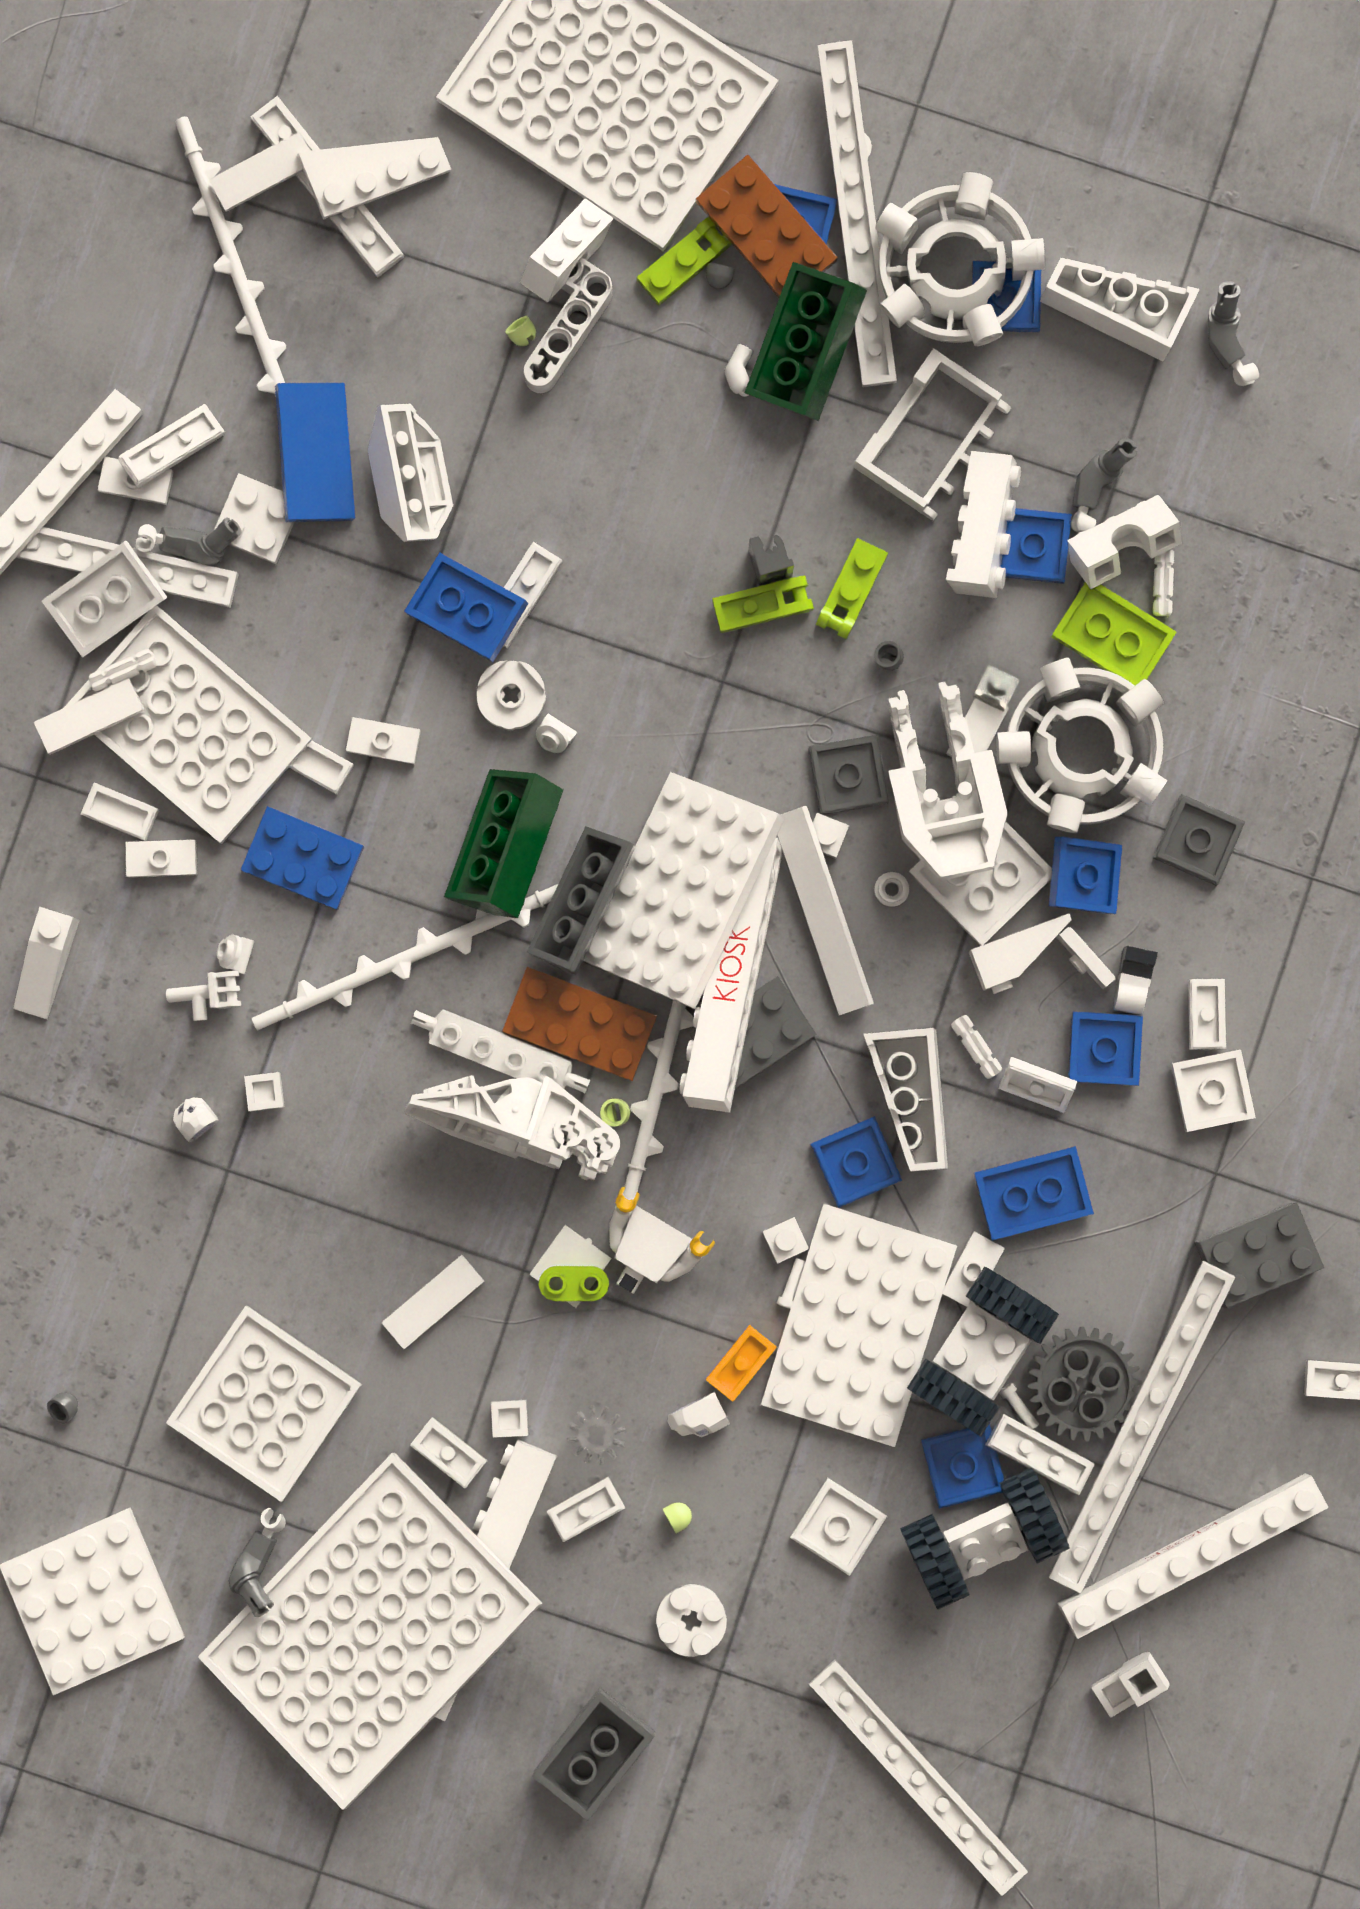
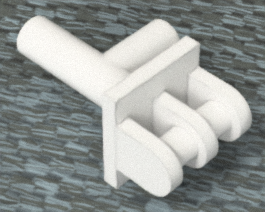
M239 971L207 973L208 985L167 989V1001L172 1003L192 1000L193 1021L207 1020L206 999L209 998L210 1008L226 1009L241 1006V1001H237V992L240 991V986H236L235 978L239 976Z

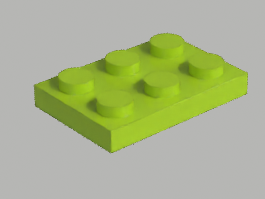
M1085 582L1051 637L1101 669L1117 674L1136 686L1143 679H1148L1177 632L1100 584L1090 589Z

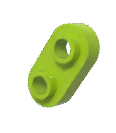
M552 1266L547 1268L539 1279L541 1293L551 1301H597L607 1293L609 1288L607 1274L601 1268L595 1266ZM553 1277L562 1279L563 1286L560 1290L556 1291L550 1287V1280ZM588 1277H594L598 1281V1287L593 1291L585 1287V1280Z

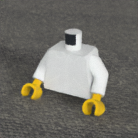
M621 1187L609 1222L610 1248L616 1253L615 1259L626 1265L616 1282L622 1288L634 1294L644 1276L655 1283L659 1280L670 1282L690 1272L702 1256L707 1255L714 1247V1240L709 1246H705L700 1242L699 1238L704 1233L703 1231H699L691 1239L636 1206L640 1194L637 1192L633 1200H628L623 1196L625 1187Z

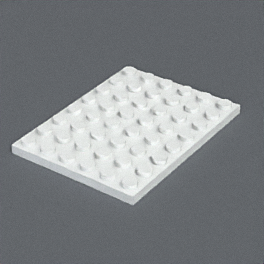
M503 0L436 96V99L439 103L664 251L696 205V197L710 185L778 86L779 80L658 0Z
M391 1453L263 1588L274 1603L272 1609L268 1608L269 1611L266 1614L254 1617L247 1605L198 1658L338 1806L345 1810L540 1607L542 1602L396 1453Z

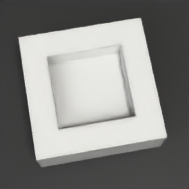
M817 813L813 826L822 852L836 859L849 825Z
M280 1072L244 1076L248 1111L284 1107Z
M795 1217L763 1231L777 1264L809 1249Z
M527 1400L491 1402L493 1437L528 1436Z

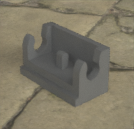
M774 535L776 546H773V551L768 549L766 552L763 549L764 544L759 536L749 539L748 552L759 586L785 580L793 576V560L788 559L783 540L778 535Z

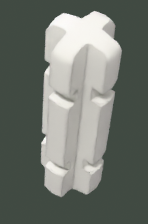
M1172 549L1156 556L1154 559V564L1157 565V568L1154 569L1153 597H1156V600L1153 602V615L1158 617H1167L1172 613L1173 601L1170 600L1173 596L1174 569L1171 568V565L1174 564V551Z
M146 649L137 653L135 658L130 656L106 667L104 672L99 670L90 674L89 681L93 690L100 692L108 688L110 684L115 685L127 678L131 679L139 675L141 670L146 672L155 668L156 661L152 652Z
M963 1015L953 1021L951 1024L957 1036L961 1035L963 1038L961 1042L975 1063L979 1062L981 1065L979 1069L985 1078L990 1079L1000 1073L1002 1070L1001 1065L996 1058L993 1059L991 1057V1050L979 1032L973 1030L972 1027L974 1025L969 1017Z

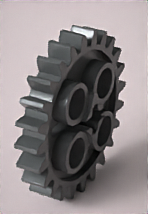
M1079 1327L1078 1336L1074 1337L1070 1329H1065V1340L1063 1341L1057 1335H1052L1055 1346L1051 1348L1048 1345L1042 1344L1041 1347L1046 1353L1044 1358L1033 1356V1359L1039 1364V1368L1028 1369V1373L1036 1376V1381L1028 1383L1027 1387L1037 1390V1394L1030 1397L1029 1401L1040 1402L1041 1404L1035 1411V1414L1039 1416L1047 1413L1048 1417L1044 1425L1049 1427L1055 1422L1058 1423L1056 1428V1434L1061 1435L1066 1428L1069 1429V1439L1071 1440L1076 1438L1078 1432H1082L1084 1441L1089 1442L1091 1432L1093 1431L1099 1439H1103V1428L1106 1427L1115 1434L1117 1431L1114 1422L1118 1420L1124 1423L1126 1418L1123 1413L1125 1410H1130L1132 1406L1129 1404L1130 1399H1135L1137 1393L1132 1391V1387L1142 1384L1141 1380L1134 1379L1131 1375L1140 1369L1139 1366H1129L1127 1363L1134 1356L1133 1353L1129 1352L1122 1355L1120 1351L1125 1343L1120 1341L1115 1345H1111L1113 1336L1111 1333H1107L1102 1340L1099 1339L1100 1333L1098 1328L1093 1329L1090 1337L1087 1336L1084 1327ZM1075 1350H1081L1086 1357L1085 1365L1079 1370H1073L1068 1364V1356ZM1099 1356L1100 1361L1088 1380L1093 1385L1091 1390L1084 1389L1079 1396L1074 1411L1069 1412L1068 1407L1080 1389V1386L1076 1384L1077 1378H1085L1094 1357ZM1112 1367L1117 1374L1116 1381L1113 1385L1105 1387L1099 1381V1374L1103 1368ZM1059 1381H1064L1069 1386V1395L1063 1401H1056L1051 1393L1053 1385ZM1089 1398H1096L1100 1403V1412L1095 1417H1086L1082 1408L1084 1402Z

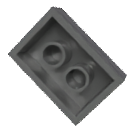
M778 976L754 992L735 1089L817 1035ZM696 1030L690 1033V1036L693 1040L695 1038Z
M1289 1203L1194 1242L1202 1261L1235 1276L1233 1284L1221 1306L1223 1308L1231 1307L1324 1269L1298 1203Z
M599 1687L535 1768L532 1777L589 1821L655 1737V1731L604 1689Z

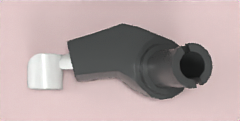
M1228 281L1220 284L1217 303L1213 304L1209 309L1208 341L1210 348L1224 368L1233 367L1234 382L1239 386H1245L1254 383L1259 378V372L1254 363L1243 366L1240 361L1245 356L1236 337L1241 312L1237 307L1241 289L1238 285L1234 291L1235 283Z
M1122 438L1111 450L1098 452L1077 475L1072 506L1078 508V511L1071 519V528L1074 531L1080 533L1095 527L1096 519L1088 516L1087 512L1088 510L1096 509L1102 488L1119 478L1123 473V466L1137 455V451L1134 450L1137 446L1132 440Z
M228 517L224 518L209 535L194 529L162 527L160 534H157L156 529L148 524L140 527L138 532L140 538L136 539L135 546L142 552H148L154 548L155 544H159V549L163 552L181 556L203 565H213L223 560L224 550L241 535L242 530L236 521L230 520Z
M267 1508L262 1512L261 1523L265 1526L263 1532L255 1531L235 1562L228 1580L231 1591L241 1594L254 1617L266 1614L269 1611L268 1608L272 1609L274 1606L273 1601L270 1600L258 1582L277 1542V1539L272 1537V1535L282 1531L286 1524L284 1516L280 1514L277 1521L269 1525V1521L274 1513L271 1508Z

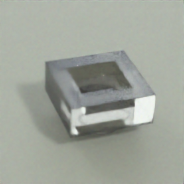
M988 665L973 697L1004 712L1018 685L1019 679Z

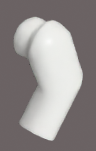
M738 344L725 368V376L730 389L735 394L739 393L741 396L746 397L749 396L744 393L749 377L745 367L753 351L742 344Z

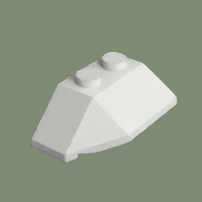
M411 404L380 405L377 407L368 446V455L380 516L403 542L434 540L438 537L440 529L453 507L440 439L428 424L416 414V410Z

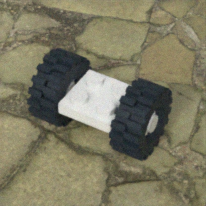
M985 1266L966 1295L974 1303L970 1302L933 1362L957 1378L925 1359L907 1387L908 1390L980 1437L1000 1406L969 1387V1385L994 1401L1032 1342L1030 1339L1041 1344L1059 1316L1049 1306Z
M1032 1468L999 1482L1007 1503L945 1531L944 1535L948 1544L933 1514L900 1528L937 1610L970 1595L964 1582L965 1579L981 1575L993 1566L1017 1558L1021 1553L1028 1551L1027 1546L1037 1564L1070 1549L1051 1502Z

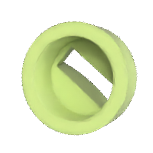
M528 316L517 319L505 331L511 341L518 346L529 345L528 339L533 341L536 337L535 326Z
M609 1099L603 1103L600 1115L607 1125L616 1127L628 1121L630 1109L628 1104L621 1099ZM614 1104H619L621 1116L620 1121H617V1113Z
M673 1503L663 1508L676 1534L688 1527L692 1515L687 1505Z

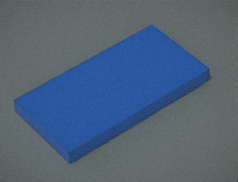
M277 383L275 385L285 522L353 521L355 519L345 383Z

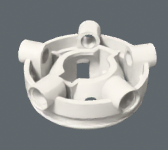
M966 172L962 176L960 185L931 189L913 198L902 209L893 203H889L881 214L875 230L884 235L880 249L879 267L881 283L887 299L880 303V306L886 316L898 328L906 323L914 331L933 340L948 343L973 341L974 346L986 345L1003 335L1001 327L1021 308L1030 290L1033 271L1045 270L1043 238L1031 239L1028 229L1018 213L1006 201L991 193L993 185L991 178L978 173ZM955 207V214L985 221L987 214L998 220L1015 239L1011 241V258H1006L1003 241L999 242L985 227L966 219L948 220L946 208ZM939 210L942 221L927 228L912 247L908 249L907 266L898 265L890 267L894 250L902 254L918 230V219L930 212ZM953 236L977 240L983 250H987L992 261H996L993 268L984 269L982 276L977 282L960 290L943 287L933 279L930 273L920 274V270L916 269L920 265L922 257L929 254L934 243ZM1012 268L1013 281L1022 280L1013 302L997 317L992 305L987 304V301L993 293L997 297L1001 294L1005 282V269ZM908 276L909 286L903 284L894 291L891 277ZM924 298L931 305V314L947 320V329L933 327L920 321L924 317V307L921 303ZM954 320H963L964 330H952Z
M1064 658L1041 667L1040 670L1044 679L1036 684L1021 700L1013 713L1008 731L997 732L996 737L998 764H1008L1012 779L1024 798L1040 812L1049 816L1047 822L1049 827L1070 833H1077L1079 824H1096L1114 819L1127 812L1140 800L1151 806L1167 782L1166 779L1158 775L1163 755V736L1155 710L1164 702L1157 690L1146 679H1143L1135 686L1123 677L1102 669H1073L1070 658ZM1079 684H1089L1105 688L1100 702L1086 698L1063 702L1057 706L1054 705L1044 717L1037 711L1029 708L1043 695H1045L1047 703L1076 693L1080 689ZM1111 691L1120 696L1116 704L1133 726L1136 727L1142 723L1147 737V764L1145 766L1140 763L1132 775L1127 773L1134 759L1132 757L1133 747L1130 741L1128 726L1115 710L1105 704ZM1024 714L1039 724L1034 733L1032 744L1029 731L1018 732ZM1080 716L1093 717L1102 721L1112 733L1114 753L1118 756L1117 764L1119 766L1111 770L1113 775L1103 769L1093 774H1079L1066 768L1058 758L1056 738L1046 732V730L1050 731L1052 729L1050 723L1052 721L1056 722L1059 719L1068 722ZM1031 751L1037 752L1038 765L1035 767V771L1044 783L1036 793L1027 785L1019 767H1027L1029 765ZM1121 779L1126 781V784L1120 791V794L1127 798L1125 801L1107 811L1083 814L1085 807L1083 799L1085 795L1097 792L1098 796H1102L1113 789ZM1048 787L1057 793L1052 797L1050 805L1039 798L1047 791Z

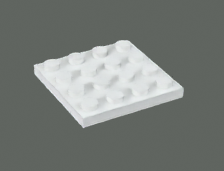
M245 1306L166 1423L280 1502H283L362 1384L256 1311Z
M131 1508L0 1564L4 1579L53 1695L185 1638Z

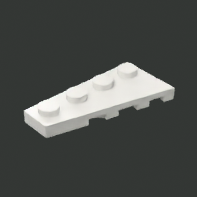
M438 137L304 151L297 154L323 219L451 171Z

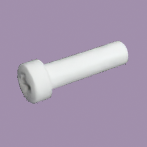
M795 1259L782 1297L779 1296L776 1302L778 1305L791 1309L805 1261Z
M1013 1383L1007 1384L1000 1390V1396L1009 1401L1027 1427L1034 1429L1039 1423L1015 1392L1017 1390Z

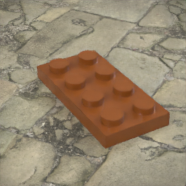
M746 155L696 197V203L778 298H780L792 262L821 272H825L837 262L838 257L749 155Z
M527 967L502 1032L633 1081L657 1016Z

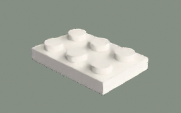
M124 541L44 598L42 603L83 658L162 602L167 596L129 543Z

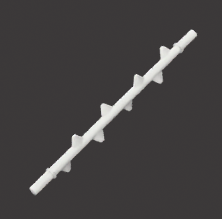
M181 117L175 121L186 151L184 155L189 159L202 195L192 208L194 215L206 216L211 219L223 255L213 265L215 272L231 275L245 312L244 318L235 327L238 334L253 336L267 373L257 384L258 390L275 394V385L277 383H285L277 359L286 350V345L284 342L268 338L255 302L256 298L265 289L263 282L247 280L233 242L243 231V227L239 223L225 220L216 193L209 179L215 177L221 171L220 164L203 160L201 155L203 152L202 148L198 147L188 117Z
M558 884L540 892L537 890L535 891L536 894L525 898L518 918L496 916L477 909L476 920L438 937L434 936L424 927L419 929L415 947L381 962L374 963L364 955L358 957L355 973L324 987L316 989L305 980L298 982L296 999L289 1002L284 1001L282 1005L253 1017L254 1026L258 1031L287 1017L291 1019L294 1014L331 998L348 1007L352 1002L353 989L390 972L406 980L410 977L411 964L450 946H454L465 955L471 953L472 936L509 920H513L525 928L529 926L531 911L539 907L544 908L545 904L550 903Z
M675 1000L672 1002L664 1037L648 1042L647 1048L658 1058L647 1100L631 1104L630 1108L641 1120V1125L631 1164L628 1163L629 1171L623 1196L628 1200H633L638 1192L642 1173L646 1170L644 1167L646 1157L663 1152L664 1146L652 1134L663 1094L678 1090L679 1083L669 1074L679 1031L694 1026V1017L685 1009L686 1005Z

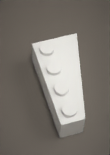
M1060 258L1040 302L1150 356L1164 361L1199 289L1188 286L1186 289L1170 285L1171 282L1162 280L1154 282L1136 278L1135 274L1127 272L1122 274L1105 271L1104 267Z
M971 451L963 491L964 499H969L968 505H962L959 511L958 530L959 533H962L961 539L953 541L951 554L955 569L948 568L946 581L956 594L997 598L998 588L1003 589L1006 569L1001 568L1002 555L1009 554L1011 535L1006 534L1007 521L1014 520L1016 501L1011 500L1013 487L1019 486L1021 467L1016 466L1017 463L1012 455Z
M926 1028L864 1034L910 1171L948 1169L936 1029Z

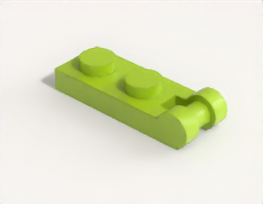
M709 217L700 222L692 232L637 276L639 284L658 306L731 246L732 243L725 235L722 236L716 230V225ZM703 238H706L711 244V247L706 251L698 244Z
M857 538L815 625L824 629L826 626L838 631V636L847 639L887 558L888 552ZM836 606L848 611L845 619L833 614Z
M797 576L712 598L720 633L792 615L804 614L814 610L812 599H808L805 589L808 587L806 576ZM792 591L795 602L785 604L783 593Z

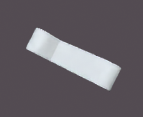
M582 257L575 265L578 269L577 273L572 277H568L566 284L561 288L571 294L570 298L524 366L525 382L533 392L545 393L554 387L612 299V282L610 277ZM594 283H601L606 287V291L600 296H593L587 290ZM575 311H581L587 315L586 321L580 325L571 323L568 318ZM557 339H562L568 343V347L562 353H555L549 348L550 344ZM546 357L549 360V363L545 368L547 378L545 379L543 377H539L537 380H535L533 371H542V369L546 365Z

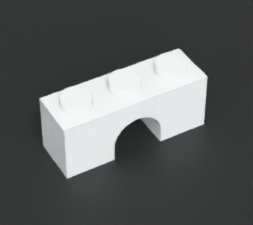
M584 199L530 256L520 283L546 302H549L566 284L572 269L582 257L588 260L603 244L613 218L587 199Z
M1159 495L1140 502L1135 507L1117 516L1110 517L1105 522L1087 531L1080 532L1075 537L1067 540L1070 561L1090 589L1121 574L1118 551L1125 547H1140L1152 559L1182 544L1179 521Z

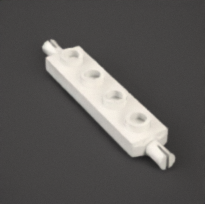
M444 1009L435 1018L418 1010L413 1015L414 1018L411 1024L429 1030V1043L517 1079L527 1077L542 1083L546 1076L563 1089L569 1086L583 1093L587 1091L590 1079L588 1080L571 1073V1060Z

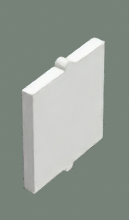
M565 1225L529 1275L539 1281L541 1274L552 1266H595L604 1270L612 1258L591 1244L592 1240L590 1238L584 1239ZM553 1277L550 1280V1287L553 1290L557 1291L562 1288L563 1281L561 1278ZM588 1277L585 1280L586 1289L590 1290L597 1279ZM581 1301L567 1302L571 1304L573 1307L577 1308Z

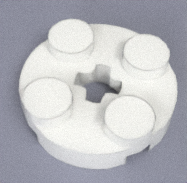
M499 661L487 668L481 675L477 689L478 707L485 719L492 725L513 731L527 727L540 716L546 701L545 688L541 676L532 666L520 661ZM507 686L511 690L517 687L520 690L517 695L519 701L516 703L512 701L505 703L502 700L505 697L503 689Z
M689 1584L676 1588L663 1598L658 1607L656 1624L659 1637L670 1650L679 1655L694 1657L709 1653L720 1643L726 1630L727 1618L723 1604L713 1591L704 1586ZM691 1611H696L698 1613L697 1619L702 1621L699 1627L694 1626L692 1630H687L685 1628L686 1623L681 1621V1617L689 1615Z

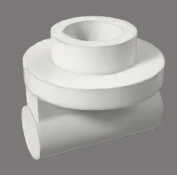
M550 714L546 715L536 730V738L541 747L553 753L563 752L577 734L575 730Z
M234 934L227 936L226 939L219 943L217 948V958L219 959L220 966L245 974L254 941Z

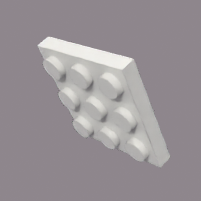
M1005 822L993 870L940 880L920 860L909 873L982 946L1051 880L1052 868Z

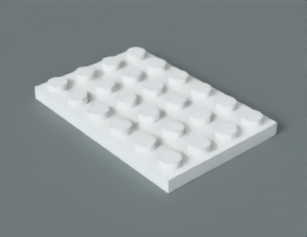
M156 605L147 612L97 669V671L101 670L104 672L106 667L130 656L135 658L137 653L146 649L150 650L155 658L156 667L146 672L141 670L139 675L130 679L145 711L94 735L220 844H223L313 740ZM89 680L65 707L97 693L93 690Z
M670 772L583 961L695 1009L785 818L776 812Z
M823 1204L761 1405L895 1447L912 1394L907 1387L920 1368L957 1246Z

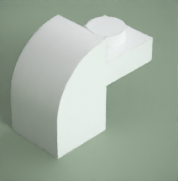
M1145 1652L1126 1661L1121 1668L1097 1681L1091 1688L1111 1718L1133 1704H1136L1137 1707L1143 1705L1168 1690L1170 1683L1151 1653Z

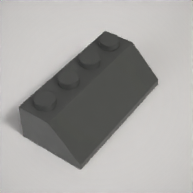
M585 826L527 953L556 968L574 975L577 974L635 850L633 843Z

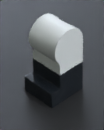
M1131 946L1123 948L1114 998V1010L1142 1015L1158 952Z

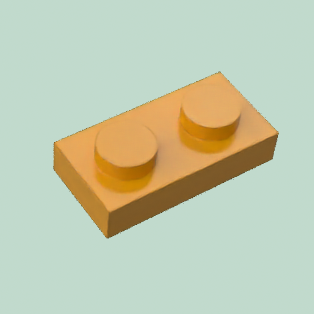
M749 1325L709 1374L706 1381L733 1402L777 1346Z

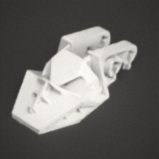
M945 682L938 683L939 699L948 743L951 748L956 789H958V794L950 799L940 800L934 789L926 790V767L920 758L915 729H912L909 703L904 690L898 691V697L888 699L890 719L901 767L900 769L890 770L889 777L902 840L940 880L993 870L1007 818V809L992 750L974 753L967 720L962 714L959 688L956 685L947 686Z
M468 1076L425 1089L423 1094L412 1095L404 1112L451 1136L515 1159L520 1156L553 1169H559L562 1160H567L571 1155L577 1156V1163L581 1165L578 1176L584 1180L590 1179L594 1181L597 1173L606 1174L608 1166H613L616 1154L620 1148V1139L615 1130L551 1078L546 1076L542 1083L526 1077L509 1079L485 1087H479L475 1083L474 1076ZM458 1084H462L463 1087L459 1088ZM491 1095H501L496 1103H493L489 1097ZM564 1135H566L565 1141L567 1142V1143L565 1144V1146L563 1145V1143H564V1139H563Z

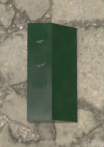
M792 262L744 393L819 421L867 290L853 282Z
M489 769L444 897L492 915L518 918L564 789L536 773Z

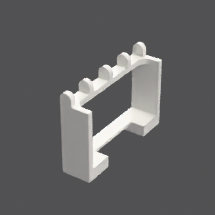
M933 348L915 374L912 384L877 434L874 433L856 459L854 468L934 521L938 514L929 508L928 505L935 494L941 489L948 495H952L955 488L945 480L958 461L966 466L969 465L970 456L965 454V451L978 433L987 439L993 436L994 432L984 424L994 409L997 408L1001 412L1008 414L1011 407L1001 400V393ZM938 370H941L989 404L928 493L922 498L873 464Z

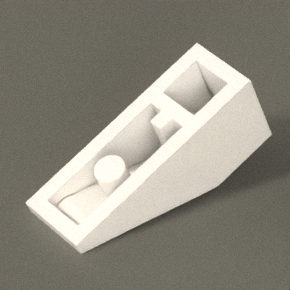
M39 907L28 941L13 1009L48 1019L80 920Z
M1070 914L970 950L969 955L983 991L991 988L993 994L1012 988L1011 981L1018 978L1072 920Z

